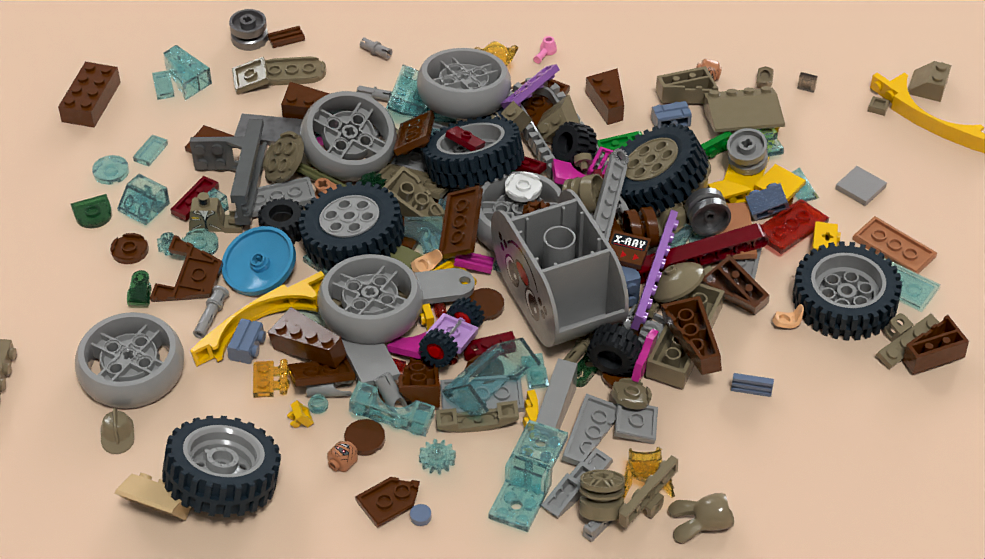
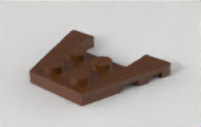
M174 235L168 249L169 252L186 256L175 287L155 283L150 296L151 302L211 297L213 294L212 290L217 284L223 267L222 260L204 250L201 251L195 248L193 244L186 243L180 237Z

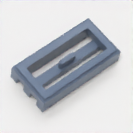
M733 373L731 391L771 397L774 379Z

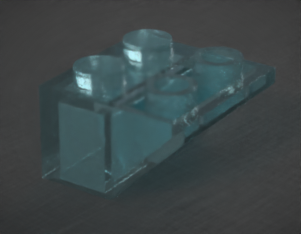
M138 174L127 183L117 209L119 212L147 225L170 204L167 187Z

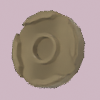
M622 378L619 382H614L611 391L612 397L617 403L630 409L646 408L650 404L652 393L648 387L642 386L643 383L641 381L635 382L631 378Z

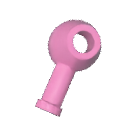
M544 37L540 45V52L533 58L535 63L539 64L546 55H553L557 52V45L553 37Z

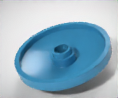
M261 226L249 229L237 236L227 247L222 259L223 277L229 286L240 294L247 296L266 294L279 287L290 276L296 261L294 244L288 235L278 228Z

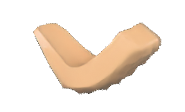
M435 249L411 262L413 272L433 270L443 259L442 253Z
M799 304L790 313L776 311L772 322L775 326L790 329L799 326L804 313L803 305Z

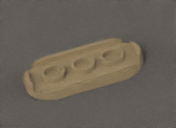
M290 57L266 60L270 81L267 85H289V82L297 84L315 83L322 80L326 75L325 63L319 61V58Z

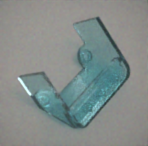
M523 337L497 343L487 349L452 380L442 392L447 399L467 414L477 417L489 411L485 401L509 379L516 378L518 380L526 374L525 370L539 366L541 363Z

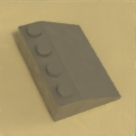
M763 86L761 89L749 87L744 88V90L728 89L722 92L711 90L709 93H704V114L714 132L738 131L744 128L785 127L777 93L769 86Z

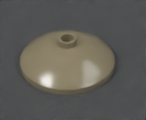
M694 262L677 263L667 267L662 271L659 282L654 284L657 285V289L652 298L657 302H670L689 294L702 282L705 275L703 267Z

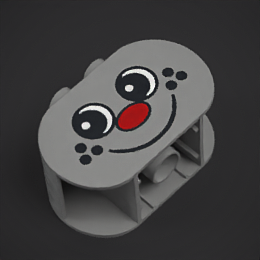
M563 190L559 195L558 204L514 218H510L503 210H497L493 213L491 235L498 266L506 285L542 344L546 347H552L594 333L600 325L608 323L611 325L621 324L626 321L629 312V297L619 259L573 190Z

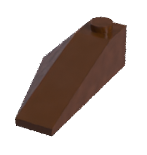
M425 356L421 359L410 357L408 365L404 367L403 374H400L398 377L399 392L419 408H440L438 367L435 364L433 366L429 365V360L427 362L424 361Z

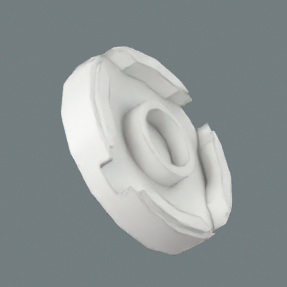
M523 171L520 174H511L505 182L506 194L509 198L518 202L535 200L542 191L540 178L530 172Z

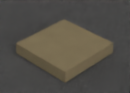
M264 57L232 68L235 91L238 95L270 83Z

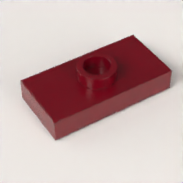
M458 126L447 130L445 134L446 138L470 151L482 149L486 143L484 140L474 136L470 131L463 130Z

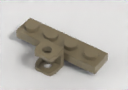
M899 313L883 329L886 336L892 342L881 349L876 356L890 370L903 360L906 344L920 334L929 331L935 323L938 324L940 322L930 313L914 325L904 314Z
M671 455L667 461H662L657 472L654 475L651 474L646 479L645 485L633 493L632 499L627 504L624 503L618 512L619 524L627 528L643 509L647 510V515L651 518L658 513L664 502V496L659 491L678 472L677 458Z

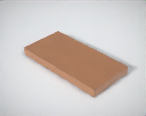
M747 202L726 203L731 211V221L718 234L752 224ZM757 249L748 252L742 251L732 258L734 260L757 259Z
M876 216L856 232L852 239L858 244L866 245L868 250L871 247L875 248V254L877 255L882 252L885 254V260L889 258L893 265L913 277H916L937 256V252Z

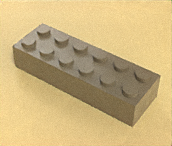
M700 283L692 292L678 300L701 296L711 328H713L723 307L725 291ZM665 324L647 360L645 377L684 389L694 368V363Z

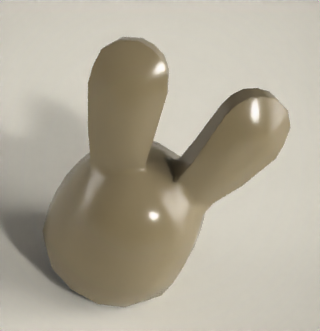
M724 493L710 494L699 501L676 500L668 508V512L672 517L695 515L694 519L679 525L675 529L674 539L679 543L689 541L703 530L718 531L734 526V516L729 509L727 497Z

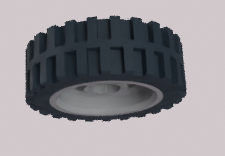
M213 415L206 416V419L202 420L199 417L194 418L192 423L187 421L182 423L181 429L176 427L172 435H169L165 449L162 481L165 482L166 491H172L171 497L175 501L180 499L182 506L186 508L189 506L193 507L194 512L209 513L208 516L215 517V514H223V517H230V514L243 516L245 511H250L251 513L257 511L258 505L264 507L267 504V500H271L273 497L281 461L279 446L274 444V439L271 435H265V430L255 428V424L251 422L243 423L240 418L235 417L234 420L227 419V416L213 418Z

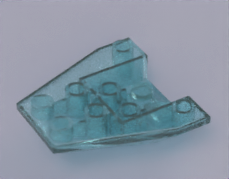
M402 65L386 106L388 112L401 117L414 118L430 110L422 102L418 94L416 83L418 70ZM433 112L435 115L434 121L456 124L457 118H450Z

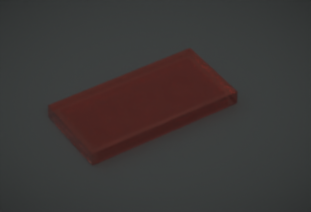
M799 199L790 205L789 209L781 211L762 224L769 238L767 245L783 254L812 234L816 221L828 223L829 217L804 200Z

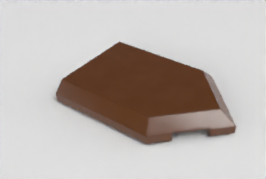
M389 477L355 496V499L373 524L379 527L414 507L420 481H404L396 477Z

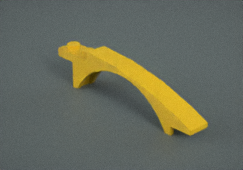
M878 72L872 75L870 89L886 100H890L893 111L944 139L985 153V134L982 132L984 127L981 124L962 125L950 123L922 110L913 101L908 92V75L905 72L891 81Z
M320 271L288 288L283 284L255 299L228 317L190 350L196 367L213 358L217 362L223 360L225 350L233 337L240 319H247L252 322L272 313L286 311L290 307L295 310L318 312L317 296L320 284L325 276L324 273Z

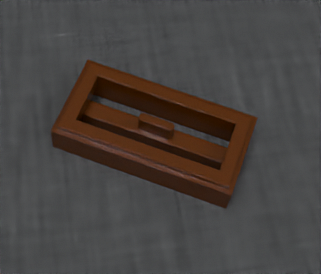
M300 26L268 33V39L272 47L276 48L304 41L305 35Z

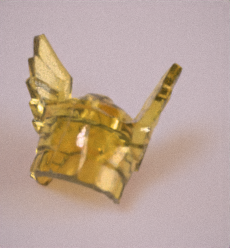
M491 41L484 49L479 47L474 49L483 50L497 56L507 67L513 60L518 47L512 45L510 48H507L503 44L498 43V41Z
M657 447L656 451L635 452L632 451V448L629 449V457L624 474V499L631 488L633 478L645 483L651 474L654 475L657 472L659 465L663 461L662 449L660 447ZM670 479L663 488L673 498L675 497L672 479Z

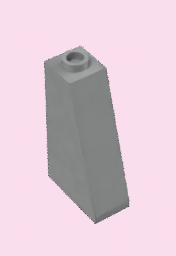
M558 358L535 423V439L554 444L576 391L578 363Z

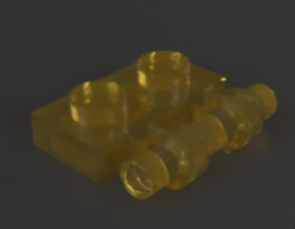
M281 359L278 367H274V361L254 362V398L274 397L275 390H279L281 395L287 394L290 381L288 379V361L286 359ZM280 376V379L274 381V377Z

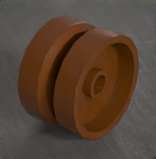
M649 206L640 208L639 212L635 209L624 210L622 216L623 232L650 238L651 244L649 248L658 247L659 228L654 209Z

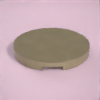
M292 131L284 132L275 144L269 146L263 161V169H265V178L275 184L283 183L295 173L304 153V143L300 135Z

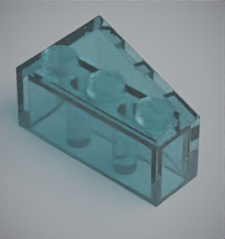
M178 45L163 52L166 69L173 81L176 82L178 89L183 93L185 100L212 84L210 68Z

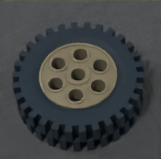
M671 123L669 127L667 124H662L660 129L658 126L652 127L650 132L648 129L644 130L643 135H635V140L631 141L629 139L626 142V147L621 146L619 148L624 150V153L626 152V155L629 156L627 171L620 194L629 210L635 209L639 212L640 208L651 206L655 214L658 209L661 212L666 211L667 206L672 208L675 206L674 203L676 201H679V203L684 201L683 197L685 195L689 197L692 194L691 190H696L699 187L697 182H703L704 177L702 175L707 174L706 168L709 166L707 162L708 157L694 132L687 126L683 127L682 124L676 126L675 123Z

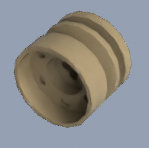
M591 174L582 178L567 179L564 181L562 191L566 189L573 190L588 212L594 214L603 178L599 174Z
M591 470L583 473L580 476V493L582 494L580 496V514L584 518L594 521H613L619 519L618 512L624 504L625 477L611 470Z

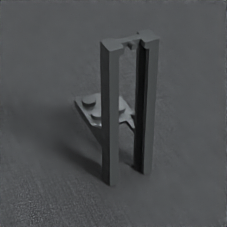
M249 119L245 136L191 137L189 141L195 170H232L236 172L230 194L231 203L236 205L234 217L236 225L251 224L263 171V161L268 149L267 142L259 145L264 126L263 119ZM232 148L241 150L239 160H234Z

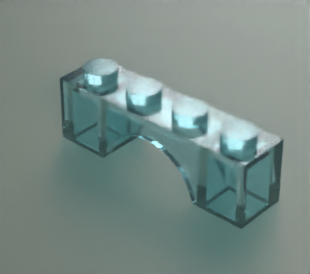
M358 381L349 400V412L357 416L370 418L375 422L391 425L397 429L409 431L414 435L426 437L434 419L435 406L415 400L406 407H392L380 399L377 387Z

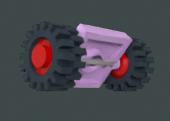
M465 297L458 298L450 306L447 313H443L419 343V351H422L420 355L421 357H426L424 361L427 362L429 360V365L431 366L435 364L438 368L440 366L445 367L457 353L461 354L478 334V328L485 319V316H483L484 310H480V304L476 305L477 301L471 302L469 297L467 299Z

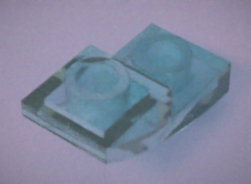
M542 353L523 355L522 360L528 388L548 387L547 371L544 366Z

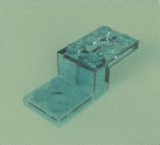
M532 420L528 421L505 465V482L488 513V519L526 532L529 531L552 485V469L567 441L568 432ZM544 442L546 443V445L537 446L536 443ZM519 504L522 507L520 509H513L511 506Z

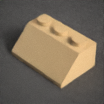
M140 472L139 476L131 474L114 493L128 501L186 521L191 509L190 506L188 508L182 506L180 499L175 501L171 497L172 491H166L165 482L162 479L155 482L152 480V476Z

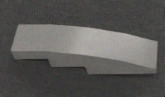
M595 448L585 461H580L571 474L567 473L541 506L559 518L580 499L582 495L580 493V476L591 470H607L613 463L612 458Z

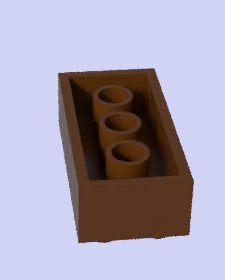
M85 61L58 106L61 121L95 128L121 83L118 67Z

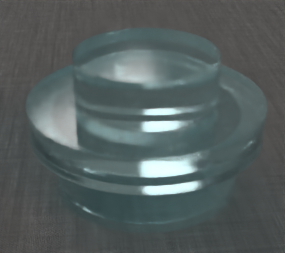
M313 395L308 402V408L312 413H323L328 409V400L323 395Z

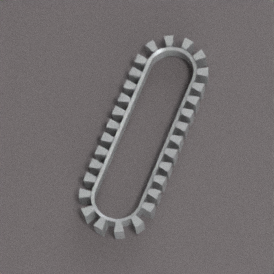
M548 81L543 83L544 86L541 89L532 92V94L547 97L553 105L566 96L563 91L560 92V86L556 83L548 88ZM519 82L513 85V92L510 91L509 96L522 86ZM521 104L519 107L528 115L523 105ZM531 121L521 133H523L525 140H528L530 148H533V153L537 156V159L547 164V169L544 171H547V176L554 182L552 161L555 157L533 121ZM598 145L596 146V147H597V151L595 152V155L597 154V152H598V150H599ZM602 153V155H601V157H600L598 163L596 164L594 170L597 169L598 166H599V164L601 163V161H602V159H603V157H604V154H603V153ZM606 160V162H605V164H604V166H603V168H602V170H601L602 172H603V170H604L606 164L608 163L607 160ZM555 183L562 190L563 185Z

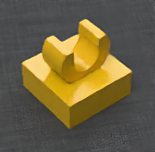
M298 400L290 404L293 411L289 412L287 417L294 420L290 423L291 426L298 428L303 424L308 428L314 424L310 411Z

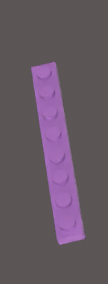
M671 210L665 223L630 327L632 329L638 330L640 324H645L649 313L645 311L650 310L653 299L650 296L654 297L657 285L654 284L660 280L662 272L659 269L663 270L666 259L663 257H667L671 246L668 243H672L675 235L672 230L676 231L679 220H676L677 211Z

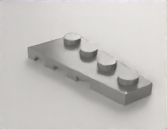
M586 393L562 457L563 461L577 466L581 460L585 461L615 423L617 404Z

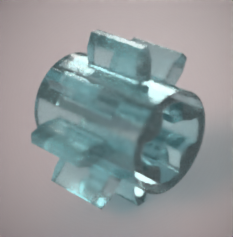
M172 232L163 233L157 239L158 251H163L165 255H173L168 250L174 236Z

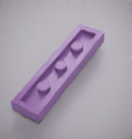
M557 64L545 66L501 103L503 109L512 101L520 106V102L533 95L532 92L541 89L544 86L543 83L555 77L554 74L560 70Z

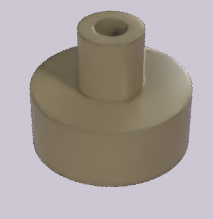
M590 153L575 155L574 165L580 167L582 172L588 171V166L593 163L592 155Z

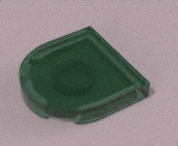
M107 194L70 204L76 222L84 228L101 227L107 224L112 217V209Z

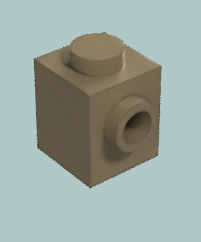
M514 101L501 113L507 118V121L512 120L513 123H516L520 132L532 121Z

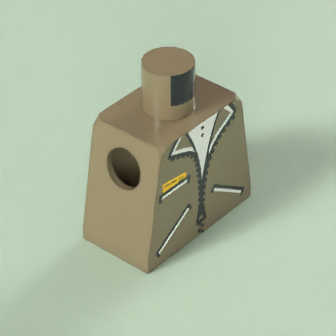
M206 192L199 193L197 197L192 199L189 232H224L225 212L218 198H209V194Z

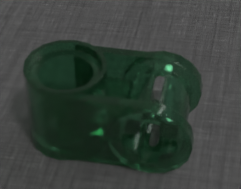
M138 270L132 275L127 292L128 306H149L152 286L149 282V274L144 270Z

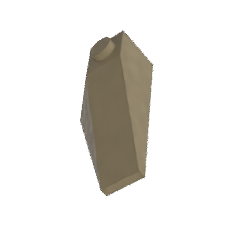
M402 166L383 187L387 188L388 192H392L394 197L398 199L402 216L442 233L445 210L439 203L434 201L430 191L426 190L421 184L419 177Z

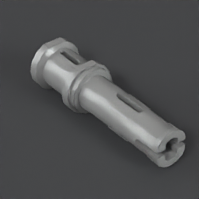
M220 285L214 286L212 296L206 301L207 307L193 331L195 337L204 338L216 313L222 310L223 302L229 296V291L225 287Z

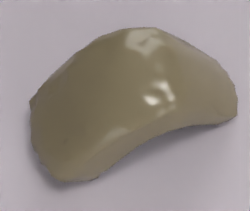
M767 66L758 68L756 82L758 88L772 86L774 69Z

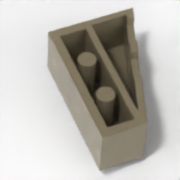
M706 66L659 75L656 80V94L661 103L686 101L687 103L704 104V93H709L711 90L718 91V86Z

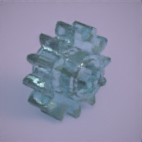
M434 439L433 444L425 442L426 448H420L419 462L422 463V469L429 467L430 473L437 470L438 474H441L442 469L449 471V465H455L456 451L452 450V444L445 446V440L437 443V440Z

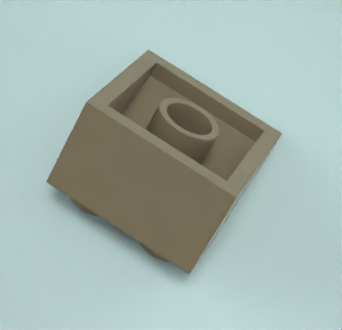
M933 61L914 70L908 87L909 94L941 102L952 65Z
M570 95L565 96L543 113L538 122V131L545 142L553 143V136H555L556 130H559V126L565 122L570 121L580 124Z

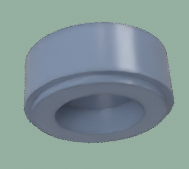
M418 504L410 510V519L413 524L424 526L431 521V509L427 505Z

